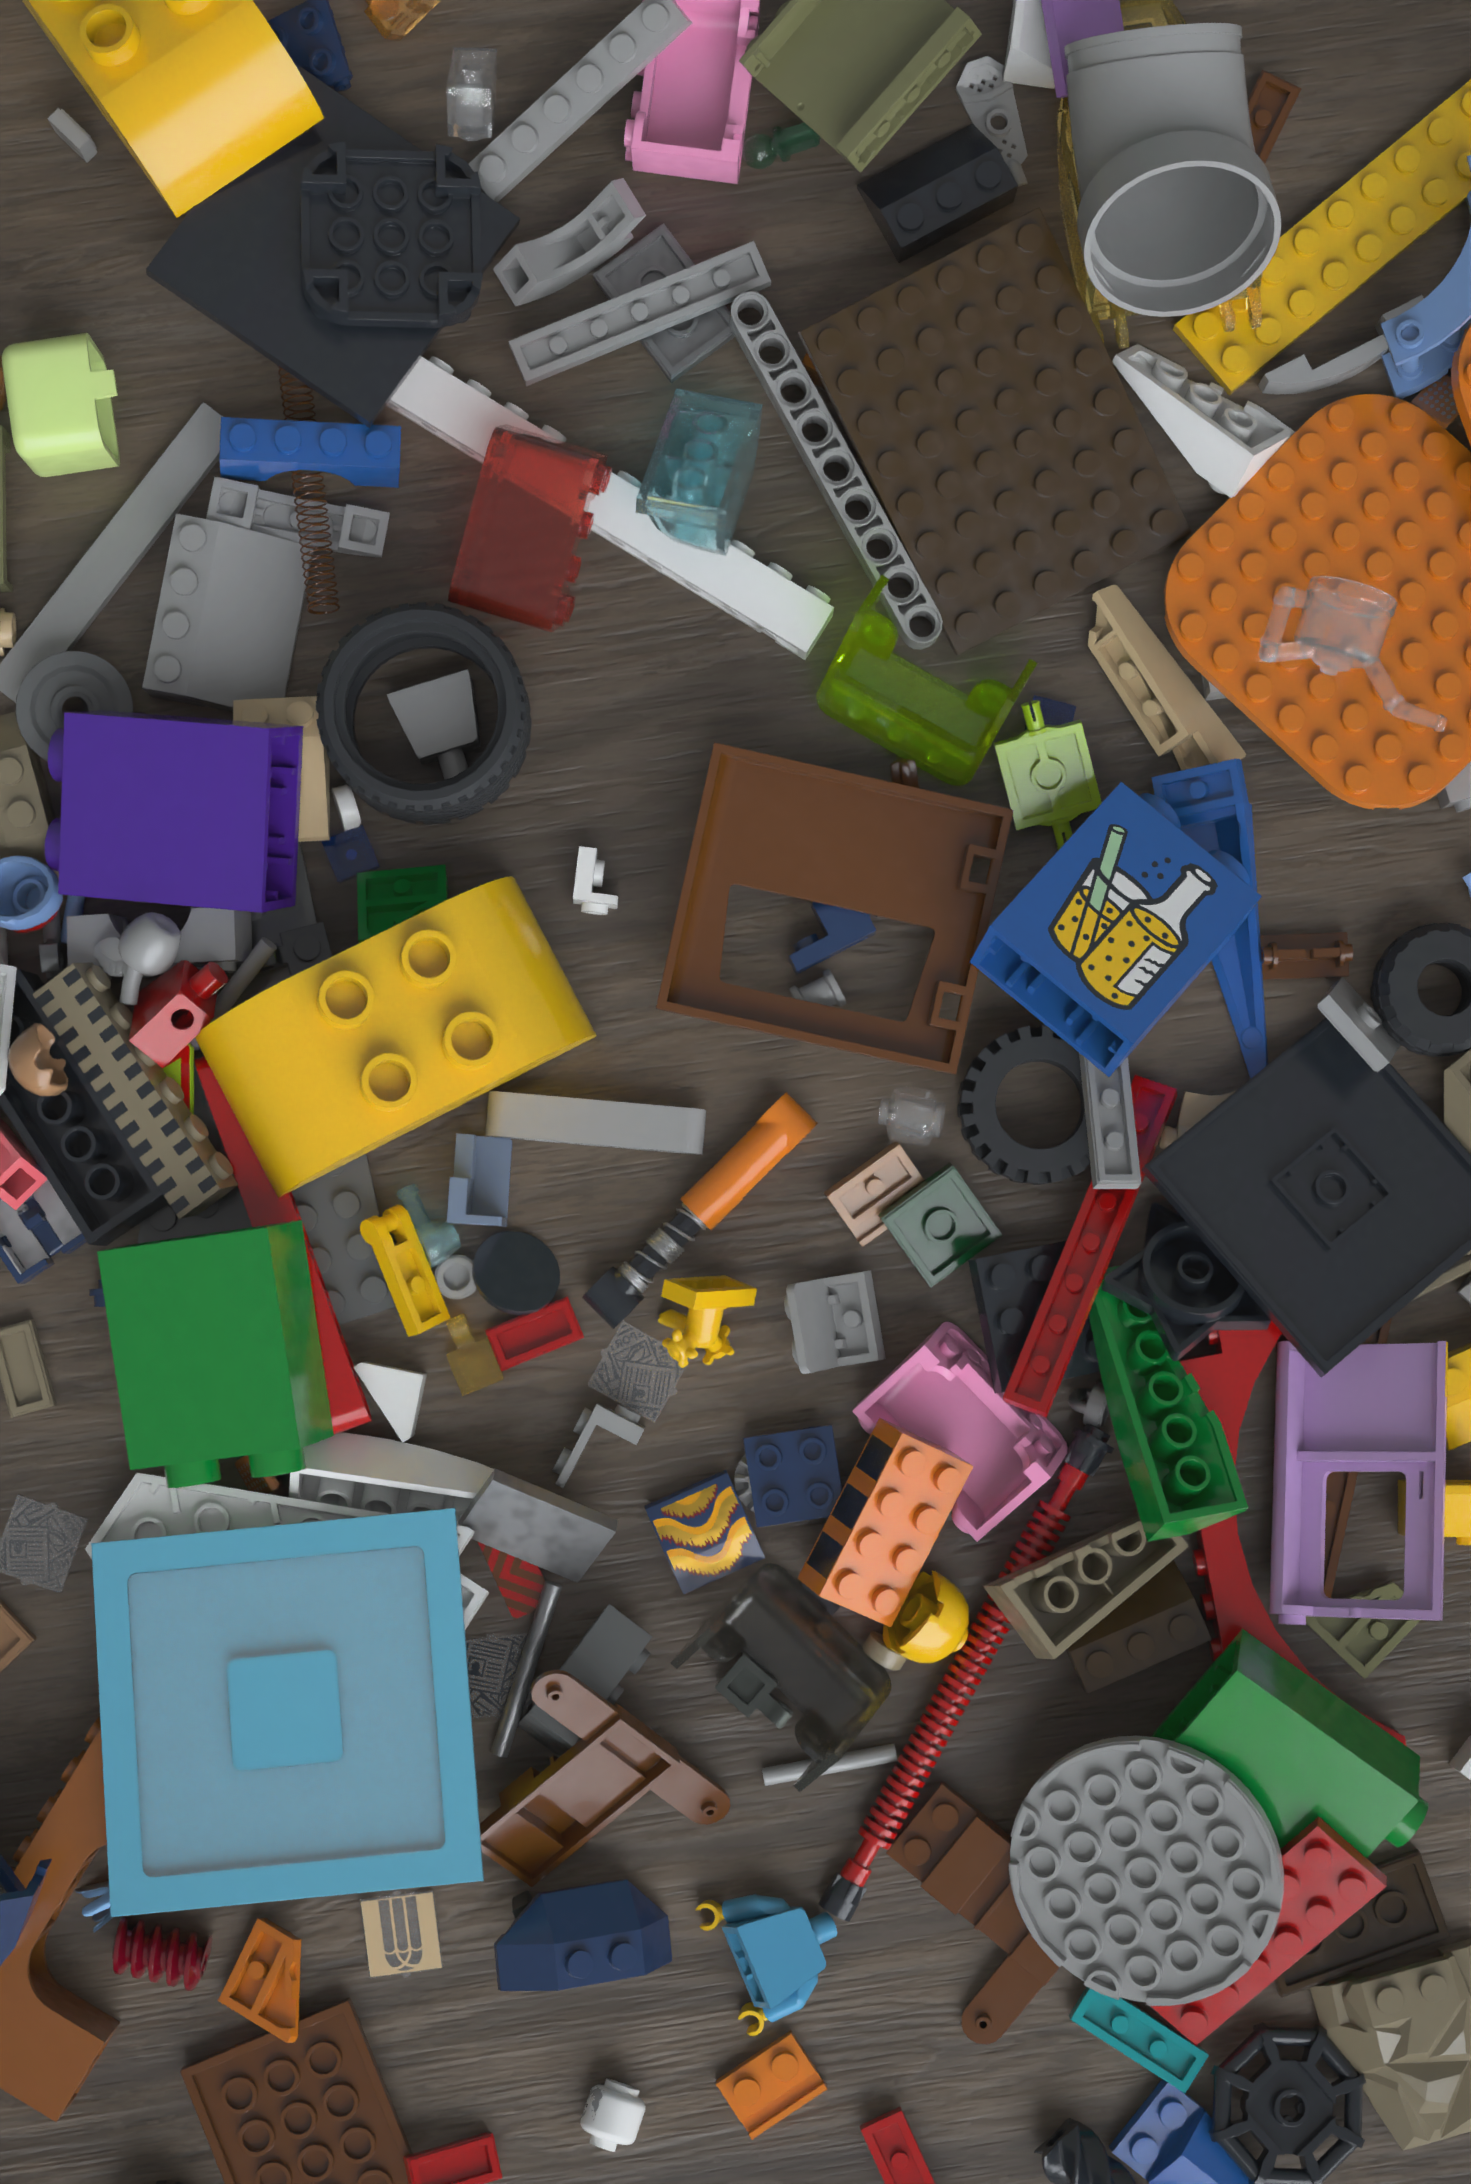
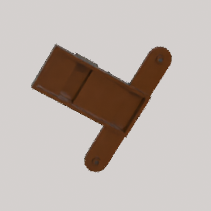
M551 1670L538 1676L532 1683L530 1689L532 1700L539 1708L580 1737L581 1740L558 1759L552 1756L550 1758L551 1765L541 1773L531 1766L499 1793L501 1806L480 1823L482 1853L533 1887L649 1790L698 1824L708 1825L723 1819L729 1812L731 1804L729 1795L722 1787L681 1757L676 1747L619 1704L615 1703L612 1705L572 1674L564 1670Z
M942 1781L894 1840L886 1854L921 1882L920 1887L954 1915L957 1913L961 1914L974 1925L977 1931L979 1929L1008 1953V1956L967 2004L962 2013L961 2025L967 2037L978 2044H990L1002 2037L1060 1967L1048 1957L1032 1937L1016 1905L1009 1875L1012 1837Z

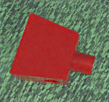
M181 960L139 992L137 1005L134 1006L128 1041L163 1068L214 1018L217 991L228 983L225 971L215 962H209L199 970L189 961Z

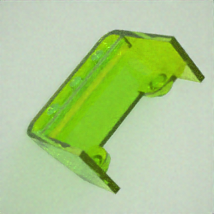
M881 575L855 614L817 691V703L820 709L829 717L903 759H913L917 767L950 785H965L975 775L1034 671L1037 662L1029 659L1013 688L997 680L984 679L975 684L968 696L893 653L898 641V631L888 618L874 611L889 581V578Z

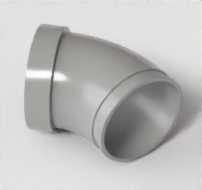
M1193 23L1156 26L1093 36L1072 42L1064 47V55L1068 64L1066 81L1072 143L1081 198L1077 216L1079 240L1090 280L1105 298L1123 309L1142 315L1171 317L1189 315L1213 308L1238 295L1252 284L1265 270L1277 249L1281 234V215L1269 172L1263 161L1255 153L1248 108L1244 55L1241 54V39L1243 36L1240 25L1229 23Z

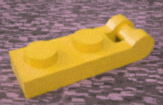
M394 1205L386 1209L382 1217L373 1215L363 1220L360 1224L361 1235L373 1248L408 1337L421 1334L450 1319L451 1317L408 1211L402 1205ZM390 1232L394 1234L397 1241L396 1244H394Z

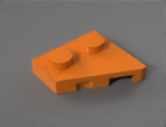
M257 1918L218 1999L222 2004L286 2043H294L298 2037L301 1939L267 1918Z

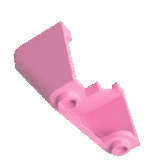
M944 1322L934 1330L852 1411L858 1417L861 1427L870 1435L880 1417L952 1451L974 1466L952 1508L951 1517L954 1524L962 1532L970 1534L976 1542L1053 1476L1066 1456L1068 1449L1061 1433L1046 1417L1004 1402V1392L994 1393L986 1354L958 1326L950 1322Z

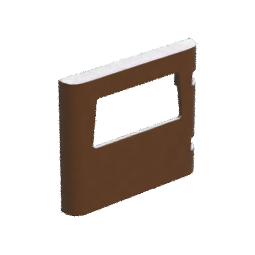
M714 742L656 1009L956 1075L979 971L978 968L970 963V960L988 930L1014 810ZM973 858L990 860L985 884L968 881ZM732 885H740L931 928L934 932V937L906 1020L899 1022L722 982L720 980V969L730 887ZM944 993L961 996L956 1021L939 1018Z

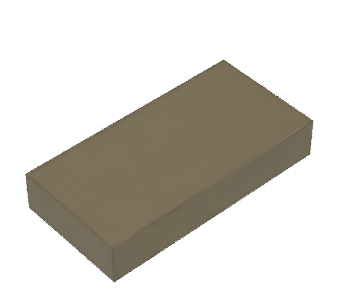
M34 1319L0 1328V1380L11 1418L57 1405Z

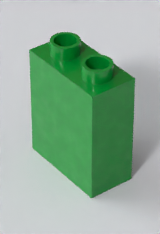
M302 1220L136 1243L97 1251L130 1470L164 1466L167 1488H179L222 1479L219 1459L248 1455L252 1478L277 1476L306 1469L303 1448L334 1436Z
M1244 1629L1238 1633L1150 1736L1189 1746L1208 1755L1233 1773L1251 1791L1262 1806L1271 1822L1280 1849L1317 1817H1320L1365 1858H1368L1384 1839L1397 1848L1406 1844L1417 1832L1428 1812L1429 1803L1419 1796L1420 1756Z

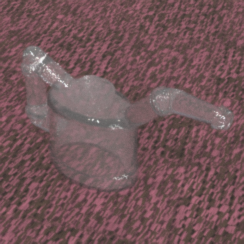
M1332 576L1312 577L1306 591L1290 586H1284L1279 589L1277 595L1273 597L1274 605L1264 636L1260 639L1259 657L1262 661L1272 663L1312 658L1313 662L1321 666V672L1334 676L1338 674V671L1346 672L1351 668H1364L1382 699L1385 710H1388L1399 719L1434 728V731L1444 732L1448 718L1404 701V696L1399 694L1379 659L1391 617L1394 616L1398 604L1394 597L1375 587ZM1291 608H1301V616L1294 635L1295 642L1282 643V636Z

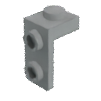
M600 1403L596 1404L593 1411L585 1407L573 1430L580 1435L573 1451L564 1447L552 1470L560 1475L555 1485L561 1488L565 1487L596 1425L637 1445L646 1428L638 1423L641 1415L620 1404H617L614 1410Z

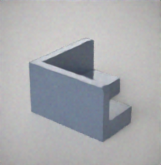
M456 1133L454 1175L450 1177L447 1223L507 1227L513 1144L510 1138Z

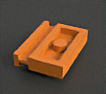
M791 2030L716 2080L717 2087L739 2121L742 2122L752 2140L827 2090V2084L821 2078L816 2067Z

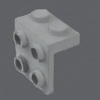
M871 1270L787 1285L784 1307L786 1315L792 1323L794 1335L792 1355L795 1362L799 1365L802 1374L886 1359Z

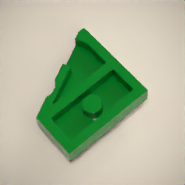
M446 865L357 873L359 943L448 900Z

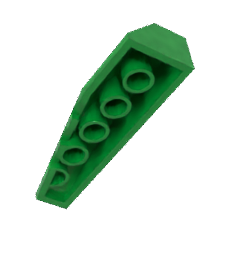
M1119 1266L1108 1267L1104 1277ZM1101 1283L1089 1312L1090 1323L1112 1425L1147 1542L1191 1534L1245 1512L1248 1509V1505L1222 1424L1214 1410L1209 1412L1198 1393L1200 1387L1192 1373L1187 1375L1179 1360L1172 1361L1148 1313L1102 1290Z

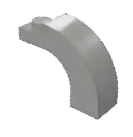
M624 178L613 180L579 215L567 224L543 237L516 244L493 268V271L515 306L538 300L568 286L615 255L634 238L631 231L643 220L646 214Z

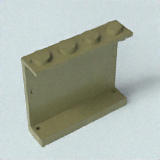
M790 0L778 9L775 19L766 30L750 41L745 54L739 62L759 83L861 173L982 33L965 12L958 6L954 9L945 0Z

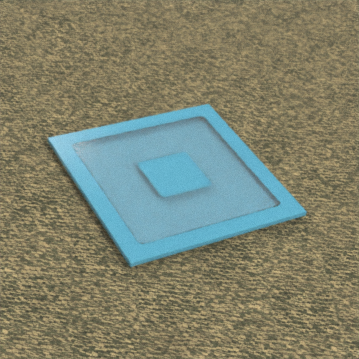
M455 1508L91 1543L111 1917L484 1881Z

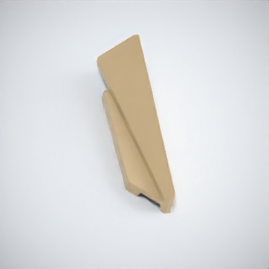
M1111 585L1096 591L1092 597V601H1095L1097 604L1095 627L1089 630L1088 647L1158 757L1172 750L1181 770L1231 759H1243L1246 756L1243 748L1117 585Z

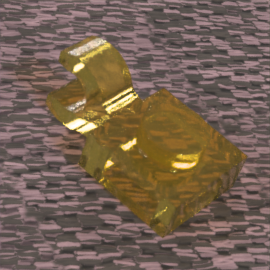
M464 1313L448 1319L446 1324L457 1346V1350L447 1353L446 1357L462 1396L503 1380L505 1378L504 1374L501 1372L488 1337L475 1342Z

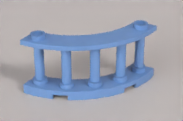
M1471 155L1467 156V162L1471 172ZM1469 191L1466 202L1471 217V191ZM1471 227L1460 256L1443 281L1414 307L1397 317L1381 323V329L1390 351L1382 355V364L1395 398L1402 399L1419 392L1446 375L1448 369L1452 367L1454 352L1458 350L1465 333L1464 330L1471 322Z

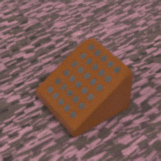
M1444 375L1438 381L1425 387L1410 402L1424 410L1443 429H1446L1459 416L1453 397L1451 377L1448 375Z
M248 1455L235 1462V1466L249 1491L270 1494L284 1485L281 1475L252 1478Z

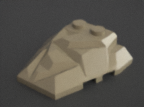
M1471 1939L1437 1948L1439 1957L1358 1980L1350 1973L1309 1988L1319 2026L1327 2030L1328 2038L1341 2051L1359 2074H1364L1366 2083L1363 2085L1364 2093L1403 2151L1471 2132Z

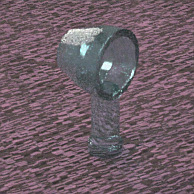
M412 1184L400 1189L396 1194L399 1200H402L405 1209L411 1217L429 1265L432 1268L446 1261L461 1247V1243L453 1223L430 1221L418 1194L419 1188L417 1184Z

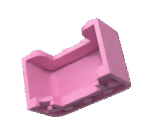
M675 0L692 24L637 74L644 76L642 92L634 91L631 118H635V120L627 119L624 135V147H626L625 161L632 162L633 171L738 184L752 84V75L739 60L745 54L750 41L758 36L761 0Z

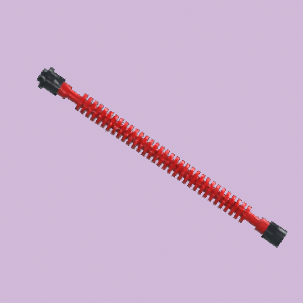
M1086 1424L1083 1431L1074 1427L1072 1433L1075 1436L1067 1449L1066 1456L1062 1460L1065 1464L1057 1477L1061 1481L1048 1503L1041 1499L1039 1500L1037 1505L1043 1508L1044 1512L1041 1513L1034 1509L1032 1516L1039 1521L1035 1523L1028 1520L1026 1526L1031 1528L1033 1532L1022 1531L1020 1536L1028 1541L1025 1544L1017 1540L1015 1546L1022 1550V1552L1019 1554L1012 1550L1009 1556L1016 1560V1563L1013 1564L1006 1560L1004 1567L1011 1571L1010 1573L1047 1557L1042 1553L1043 1549L1050 1553L1053 1552L1055 1547L1047 1542L1050 1539L1058 1543L1060 1537L1053 1533L1054 1529L1063 1533L1066 1528L1059 1523L1060 1519L1069 1523L1071 1516L1064 1513L1076 1489L1081 1491L1089 1476L1094 1477L1106 1453L1112 1454L1114 1450L1113 1447L1107 1444L1111 1437L1110 1435L1089 1424ZM1000 1571L998 1577L1002 1578L1008 1575V1573ZM986 1601L983 1602L981 1607L988 1611V1614L986 1615L978 1611L976 1618L983 1622L982 1625L974 1621L972 1622L970 1628L976 1631L977 1634L974 1635L968 1632L967 1640L971 1642V1645L965 1643L961 1647V1650L966 1653L965 1655L958 1652L955 1653L953 1658L960 1665L950 1662L948 1669L955 1673L954 1676L946 1672L944 1673L942 1679L949 1683V1685L939 1683L936 1688L943 1693V1696L933 1693L931 1700L938 1705L935 1706L928 1703L925 1709L932 1716L922 1713L920 1720L926 1724V1727L918 1723L916 1724L914 1730L921 1736L911 1734L908 1739L915 1747L905 1744L903 1751L910 1756L907 1757L900 1754L897 1761L904 1765V1767L894 1764L892 1772L898 1775V1778L888 1775L886 1782L893 1787L883 1785L880 1790L887 1798L877 1795L875 1802L881 1808L872 1805L869 1810L876 1818L866 1815L863 1822L870 1829L860 1826L858 1833L864 1837V1840L854 1858L848 1857L841 1872L834 1874L818 1903L823 1909L842 1920L850 1922L867 1888L864 1885L872 1872L869 1866L879 1848L890 1849L892 1843L885 1837L890 1839L896 1838L898 1833L891 1826L901 1829L903 1822L897 1816L903 1819L907 1818L909 1812L902 1806L912 1809L914 1801L908 1795L918 1798L920 1791L913 1786L924 1787L926 1782L919 1775L929 1778L931 1771L925 1765L932 1768L935 1767L937 1761L930 1755L941 1756L943 1751L936 1744L946 1747L948 1740L941 1735L952 1736L954 1731L947 1724L957 1727L959 1720L953 1716V1713L963 1716L965 1710L958 1704L969 1705L971 1700L964 1696V1693L974 1696L976 1689L969 1685L970 1682L977 1686L980 1685L982 1679L976 1676L975 1673L977 1672L985 1676L987 1669L980 1665L981 1662L991 1665L993 1659L986 1655V1653L997 1654L999 1649L992 1645V1642L1002 1645L1004 1638L997 1634L998 1631L1007 1635L1010 1628L1003 1624L1004 1621L1010 1622L995 1602L993 1604Z

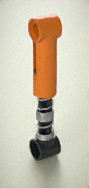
M786 1092L680 1198L683 1202V1209H677V1215L669 1223H663V1229L658 1228V1230H655L653 1235L646 1240L647 1245L641 1251H635L636 1256L629 1263L624 1262L622 1266H619L618 1270L614 1266L611 1267L584 1294L582 1299L614 1329L645 1298L641 1293H644V1290L648 1288L647 1282L653 1283V1276L661 1268L667 1269V1262L672 1264V1261H675L679 1254L684 1252L683 1246L689 1240L695 1241L694 1235L701 1228L703 1230L709 1228L712 1231L743 1200L742 1198L809 1134L818 1122Z

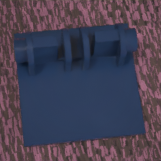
M307 0L267 21L297 69L302 67L329 87L333 86L336 92L345 91L351 87L352 71L349 69L345 49L342 46L341 36L338 33L333 17L334 13L328 0Z
M832 1425L812 1426L800 1430L743 1438L757 1527L829 1517L842 1492Z

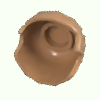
M34 1023L23 1031L12 1043L7 1057L9 1068L19 1084L31 1093L39 1096H57L66 1090L68 1086V1078L63 1070L66 1060L54 1059L50 1055V1047L55 1042V1036L44 1025Z

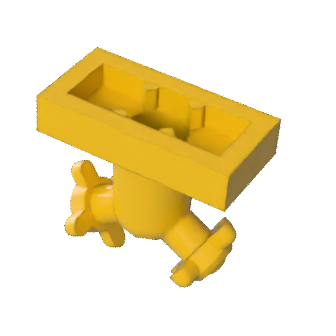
M726 1275L664 1279L661 1297L688 1308L687 1315L673 1309L658 1315V1323L674 1329L672 1339L665 1338L662 1341V1345L667 1348L670 1356L678 1362L679 1367H686L688 1365V1358L694 1359L698 1356L695 1348L705 1349L706 1354L702 1359L705 1365H711L714 1359L734 1354V1349L730 1346L729 1339L727 1338L730 1328L727 1325H723L720 1328L724 1309H727V1307L754 1306L757 1288Z

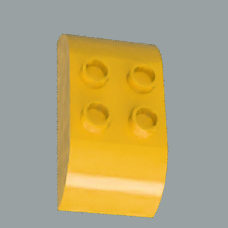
M22 0L176 218L324 119L323 113L306 82L253 0Z
M510 876L488 882L452 897L279 982L208 1024L195 1039L279 1198L595 1038L597 1035L515 878Z

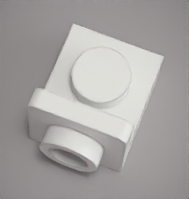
M579 846L573 904L582 905L581 912L607 915L608 908H618V896L593 893V886L602 887L605 861L597 860V848Z

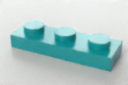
M1086 1987L1069 2014L1070 2020L1183 2093H1186L1209 2056L1206 2050L1198 2045H1194L1189 2039L1125 1998L1120 1997L1117 2000Z

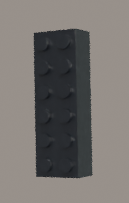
M19 969L16 972L9 1050L14 1040L34 1023L44 1025L55 1036V1042L50 1047V1055L54 1059L66 1060L63 1070L68 1078V1086L66 1090L57 1096L33 1094L23 1088L14 1078L8 1063L6 1088L0 1096V1105L88 1244L107 1246L167 1205L168 1201L32 995L44 986L39 975Z

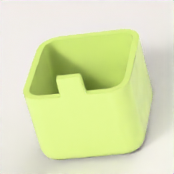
M82 333L8 345L2 353V368L12 438L16 452L32 471L40 477H52L119 467V447L111 399L113 396H118L114 370H107L104 357L90 335Z

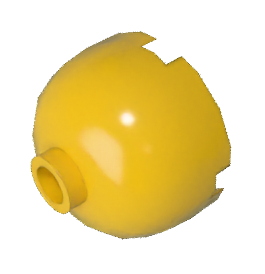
M924 1571L919 1573L892 1627L883 1626V1641L886 1647L911 1661L930 1664L961 1649L968 1637L969 1608L960 1589L936 1571H932L931 1576Z

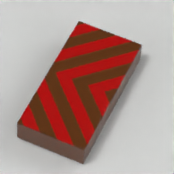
M478 1542L513 1620L535 1611L546 1581L541 1568Z

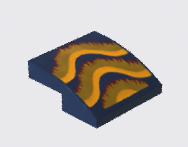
M723 1470L644 1506L683 1595L765 1558L727 1470Z

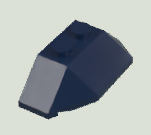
M627 1879L540 1892L514 1920L506 1933L502 1934L494 1943L498 1990L559 1991L644 1976L672 1961L668 1915Z

